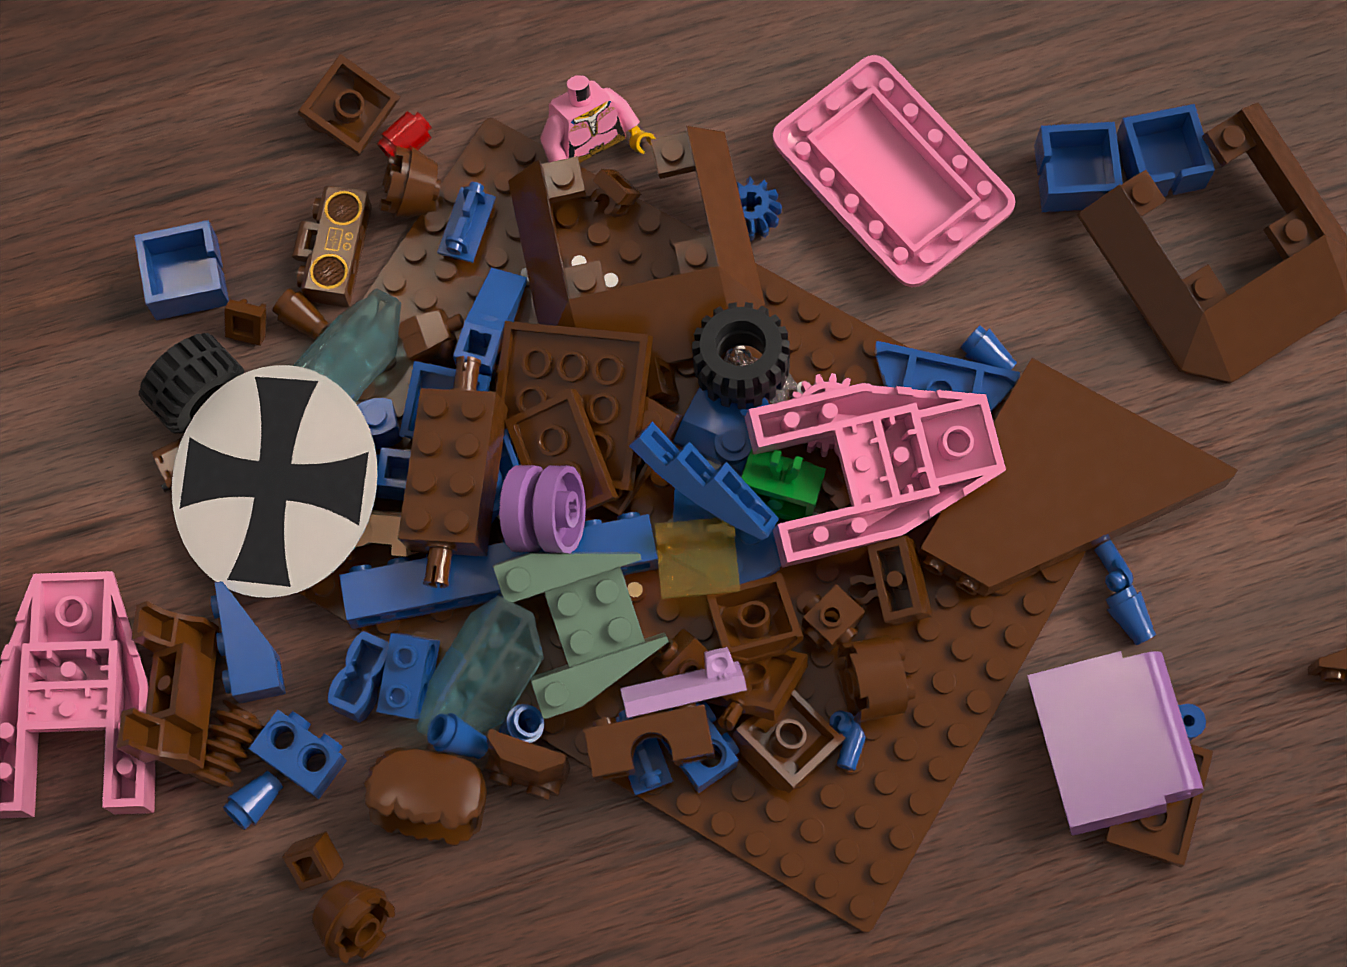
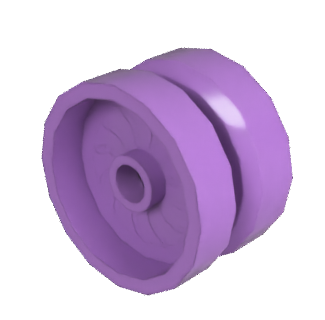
M515 465L509 470L503 482L500 496L499 515L501 531L506 545L514 552L538 553L541 549L548 553H572L577 548L583 534L586 511L584 486L580 474L571 466H548L543 470L542 467L535 465Z

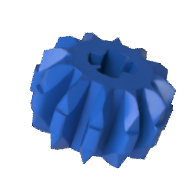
M750 176L746 179L745 186L736 181L750 242L754 240L756 232L766 238L769 235L768 227L776 228L778 226L779 218L777 215L781 214L782 204L776 201L778 199L776 189L766 191L767 182L765 179L758 186L753 185V180ZM747 207H754L753 212H748L746 209Z

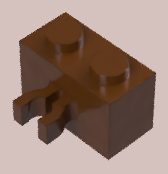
M904 535L867 545L874 576L857 575L850 577V582L853 586L863 583L868 586L876 585L877 589L868 591L867 595L862 598H856L855 602L860 607L871 605L879 598L884 622L895 626L933 616L915 540Z

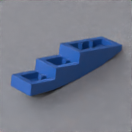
M653 422L645 427L629 445L659 476L691 501L724 522L763 540L769 535L779 520L727 462L715 470L690 442L678 450Z

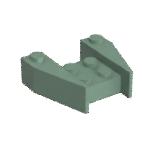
M529 552L493 565L505 604L545 593L568 662L567 665L531 676V683L543 719L582 707L669 642L664 632L645 639L643 637L621 570V566L642 560L638 552Z

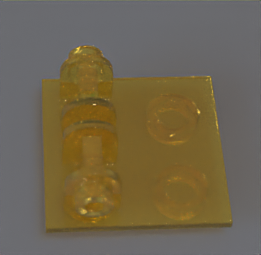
M720 518L655 524L662 599L740 592L734 526Z

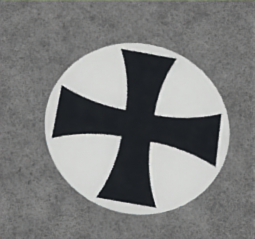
M274 365L248 371L235 377L214 392L194 415L184 433L176 455L172 477V504L177 528L185 547L197 565L216 582L223 581L227 588L243 595L267 598L298 593L317 584L335 571L349 556L361 538L369 521L376 495L377 457L371 431L364 415L349 394L338 384L322 374L297 366Z

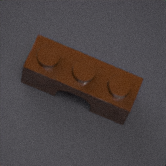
M696 702L672 707V711L656 714V711L632 716L633 719L620 722L616 721V717L601 718L592 722L593 727L584 729L592 775L596 782L636 774L633 760L635 749L642 741L650 738L661 739L671 747L675 766L715 758L704 704L696 706Z

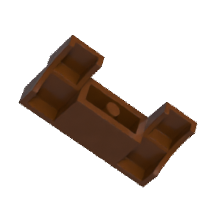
M149 601L136 605L132 640L154 652L146 713L135 708L122 711L117 749L143 763L159 760L184 774L204 769L217 654L216 634L219 633V626L204 617L174 613L158 607Z

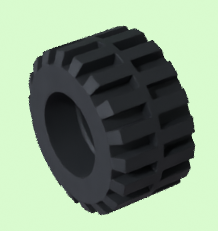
M737 302L728 303L729 309L723 310L721 306L714 309L713 317L711 318L706 315L701 320L702 328L697 327L695 330L694 342H692L695 377L698 378V385L701 390H707L708 397L714 402L720 398L721 405L730 408L731 403H736L738 409H746L747 403H753L755 408L762 405L764 397L769 401L776 397V389L782 390L786 384L785 377L789 376L790 370L788 332L785 326L781 327V319L776 314L769 317V309L763 306L756 310L753 308V303L745 302L744 307H737ZM735 346H749L762 354L756 362L746 366L731 365L721 358L725 351Z
M209 333L195 334L172 346L155 361L141 382L139 396L169 431L174 434L185 433L194 415L207 399L224 384L244 374V369L213 335Z

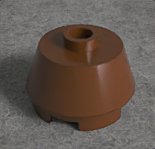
M395 145L393 151L395 157H389L382 183L384 185V193H387L386 200L381 199L379 201V210L393 214V218L426 215L431 201L436 202L441 187V180L437 179L438 163L411 145L408 148Z
M344 880L331 887L319 900L313 912L312 924L327 954L333 958H339L344 963H348L349 958L358 955L364 959L379 947L387 936L382 929L387 922V918L395 917V908L387 900L383 890L356 881Z

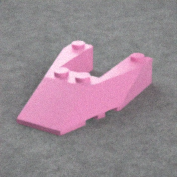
M861 383L748 410L745 416L754 455L834 436L852 506L777 524L773 529V534L782 568L900 537L1006 471L985 394L943 390L925 391L915 390L911 387L896 386L893 388Z
M112 571L33 574L15 619L17 624L9 644L5 645L0 657L2 661L0 665V818L35 817L39 732L106 730L103 808L114 815L154 813L155 760L143 763L117 749L121 713L130 708L146 713L149 685L136 643L132 640L131 626L115 574Z

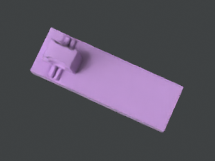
M728 647L704 653L705 669L620 688L627 718L745 691L747 689L738 661L733 662Z

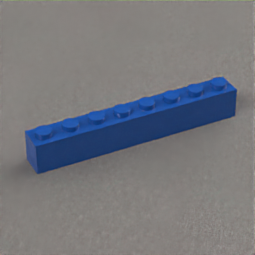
M629 512L619 515L616 521L602 523L598 519L585 521L581 540L573 552H638L642 560L621 566L623 575L658 569V557L649 514L640 516L639 512ZM503 539V543L488 546L487 557L452 554L448 588H440V584H438L437 588L423 584L428 553L426 558L412 561L408 557L391 559L387 562V566L372 568L371 565L354 566L348 570L349 573L339 575L346 619L351 628L354 629L504 599L493 565L529 552H514L506 545Z

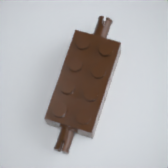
M464 356L456 358V371L452 389H420L398 539L411 552L428 553L423 584L433 588H437L438 584H440V588L449 587L448 580L452 554L487 557L506 424L504 420L507 417L508 407L497 392L476 391L481 360L471 356H467V362H464Z

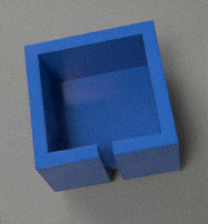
M1195 104L1122 119L1116 135L1118 150L1127 180L1147 170L1164 197L1167 196L1170 189H1172L1173 195L1206 188L1215 168L1208 146L1201 137L1204 133Z
M1115 122L1045 125L1040 127L1034 149L1037 175H1041L1038 183L1042 212L1083 210L1119 184H1123Z
M209 220L134 235L145 302L156 320L227 305L229 298L225 276L221 269L223 265L218 238Z

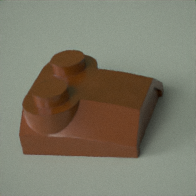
M339 54L299 109L298 115L305 120L312 130L324 132L343 146L360 155L387 119L401 96L342 54Z
M782 573L706 593L713 627L717 632L721 648L728 647L733 662L738 661V663L749 664L783 655L803 640Z
M795 690L792 692L776 721L752 715L732 735L740 751L739 753L774 788L788 793L797 788L803 779L845 740V737L828 724Z
M492 729L489 730L487 735L489 756L484 770L490 773L489 781L511 788L512 783L527 787L526 793L528 795L545 801L549 800L550 795L559 796L561 787L565 784L570 771L567 755Z

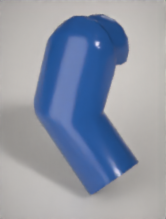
M1111 540L1094 549L1109 573L1106 576L1105 582L1111 591L1120 592L1122 589L1132 585L1133 574Z
M839 710L834 712L829 720V724L840 735L842 734L845 737V740L841 743L842 749L836 765L846 770L855 771L865 743V733L859 723L853 720L854 716L851 713Z

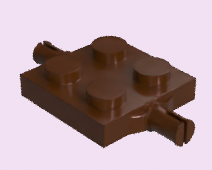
M789 650L783 655L749 664L739 663L747 690L703 701L726 707L718 719V724L723 729L727 727L729 731L734 728L741 714H750L776 721L808 667L807 655Z

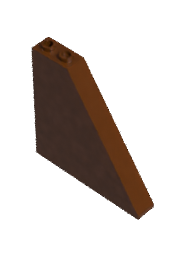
M1031 358L994 421L1006 471L942 510L919 550V560L922 561V566L929 572L938 576H942L944 573L956 580V585L966 593L971 595L979 593L985 597L1225 488L1233 479L1238 469L1040 361Z

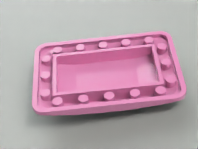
M867 56L779 122L773 132V144L795 172L876 260L900 283L908 287H919L926 283L1007 219L1014 210L1015 196L1006 184L892 64L881 56Z

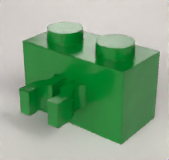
M751 448L742 475V479L778 518L792 521L813 516L826 468L803 461V457L796 456L794 460L781 456L782 451L775 449L774 452L769 451L754 455Z

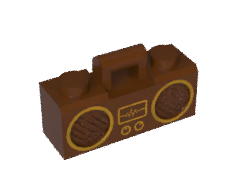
M324 186L322 198L316 197L313 204L312 215L317 223L305 221L299 223L292 258L297 261L307 262L306 266L301 265L299 267L297 286L301 288L302 293L310 302L350 308L372 209L366 191ZM312 235H315L317 237L314 250L312 251L309 250Z

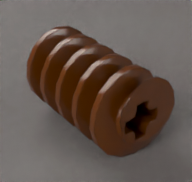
M226 700L222 701L230 711L218 710L214 714L222 725H208V732L213 736L214 740L207 739L204 769L188 773L217 789L220 786L233 787L234 783L226 774L228 772L241 773L242 769L234 761L235 758H249L250 755L243 749L242 745L243 743L252 744L255 738L249 733L251 729L262 731L264 725L255 715Z

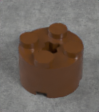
M889 635L840 644L837 658L845 657V668L838 669L840 686L848 711H857L858 713L853 720L856 723L905 713L908 700L915 699L916 692L912 677L905 675L902 663L905 660V648L901 638H891Z

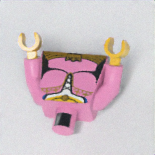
M581 75L571 77L567 81L568 92L550 102L549 118L541 135V144L548 162L578 156L581 163L626 139L625 132L627 131L631 134L629 139L630 147L642 154L645 153L640 147V140L645 137L646 141L652 146L651 139H656L653 134L640 130L637 125L640 121L624 98L610 88L602 89L595 81H589L587 77Z

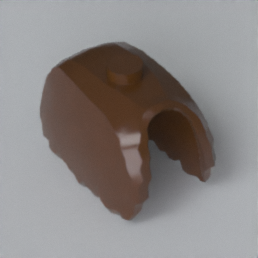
M427 744L426 749L397 747L387 750L384 755L376 759V764L369 768V776L364 782L366 789L365 804L370 808V821L374 825L383 828L387 833H393L398 828L406 837L413 836L416 840L427 839L429 842L443 838L447 844L458 846L461 841H469L474 834L480 832L487 789L481 770L473 762L454 754L436 751L432 744Z

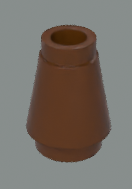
M291 288L281 295L272 309V312L278 316V321L312 337L316 341L323 336L330 325L301 291L296 293Z

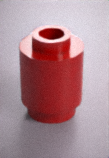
M406 111L381 134L382 139L377 142V145L388 158L390 156L395 157L393 153L395 145L408 148L411 145L415 149L420 150L432 139L428 133L432 127L419 112L412 115Z

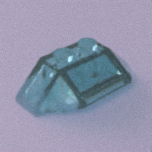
M377 288L368 294V298L356 302L339 314L293 366L306 368L326 376L338 384L356 402L374 379L385 371L387 365L397 354L401 302Z
M497 596L469 615L430 679L417 724L418 732L427 736L432 720L441 713L446 715L449 713L455 714L480 733L496 727L505 721L510 710L544 659L535 618L531 611Z

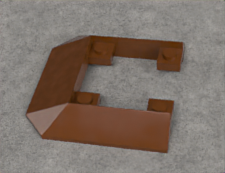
M1259 102L1241 109L1238 113L1201 136L1221 167L1247 153L1286 212L1285 216L1263 229L1283 261L1237 291L1228 295L1209 264L1185 279L1181 278L1142 218L1166 202V199L1147 170L1142 171L1125 183L1119 184L1077 214L1178 371L1228 384L1239 379L1347 309V235Z
M686 126L687 132L651 139L659 179L696 171L710 233L708 236L674 243L681 273L607 290L600 260L564 267L551 204L587 196L578 156L541 164L540 159H538L508 180L538 324L648 334L653 336L651 358L655 356L669 364L693 360L692 342H694L695 330L697 327L702 328L701 320L706 315L711 318L713 317L714 309L720 306L723 310L729 309L728 303L737 302V307H744L745 302L753 303V308L756 310L761 306L765 307L724 131ZM739 346L732 347L725 352L737 350Z

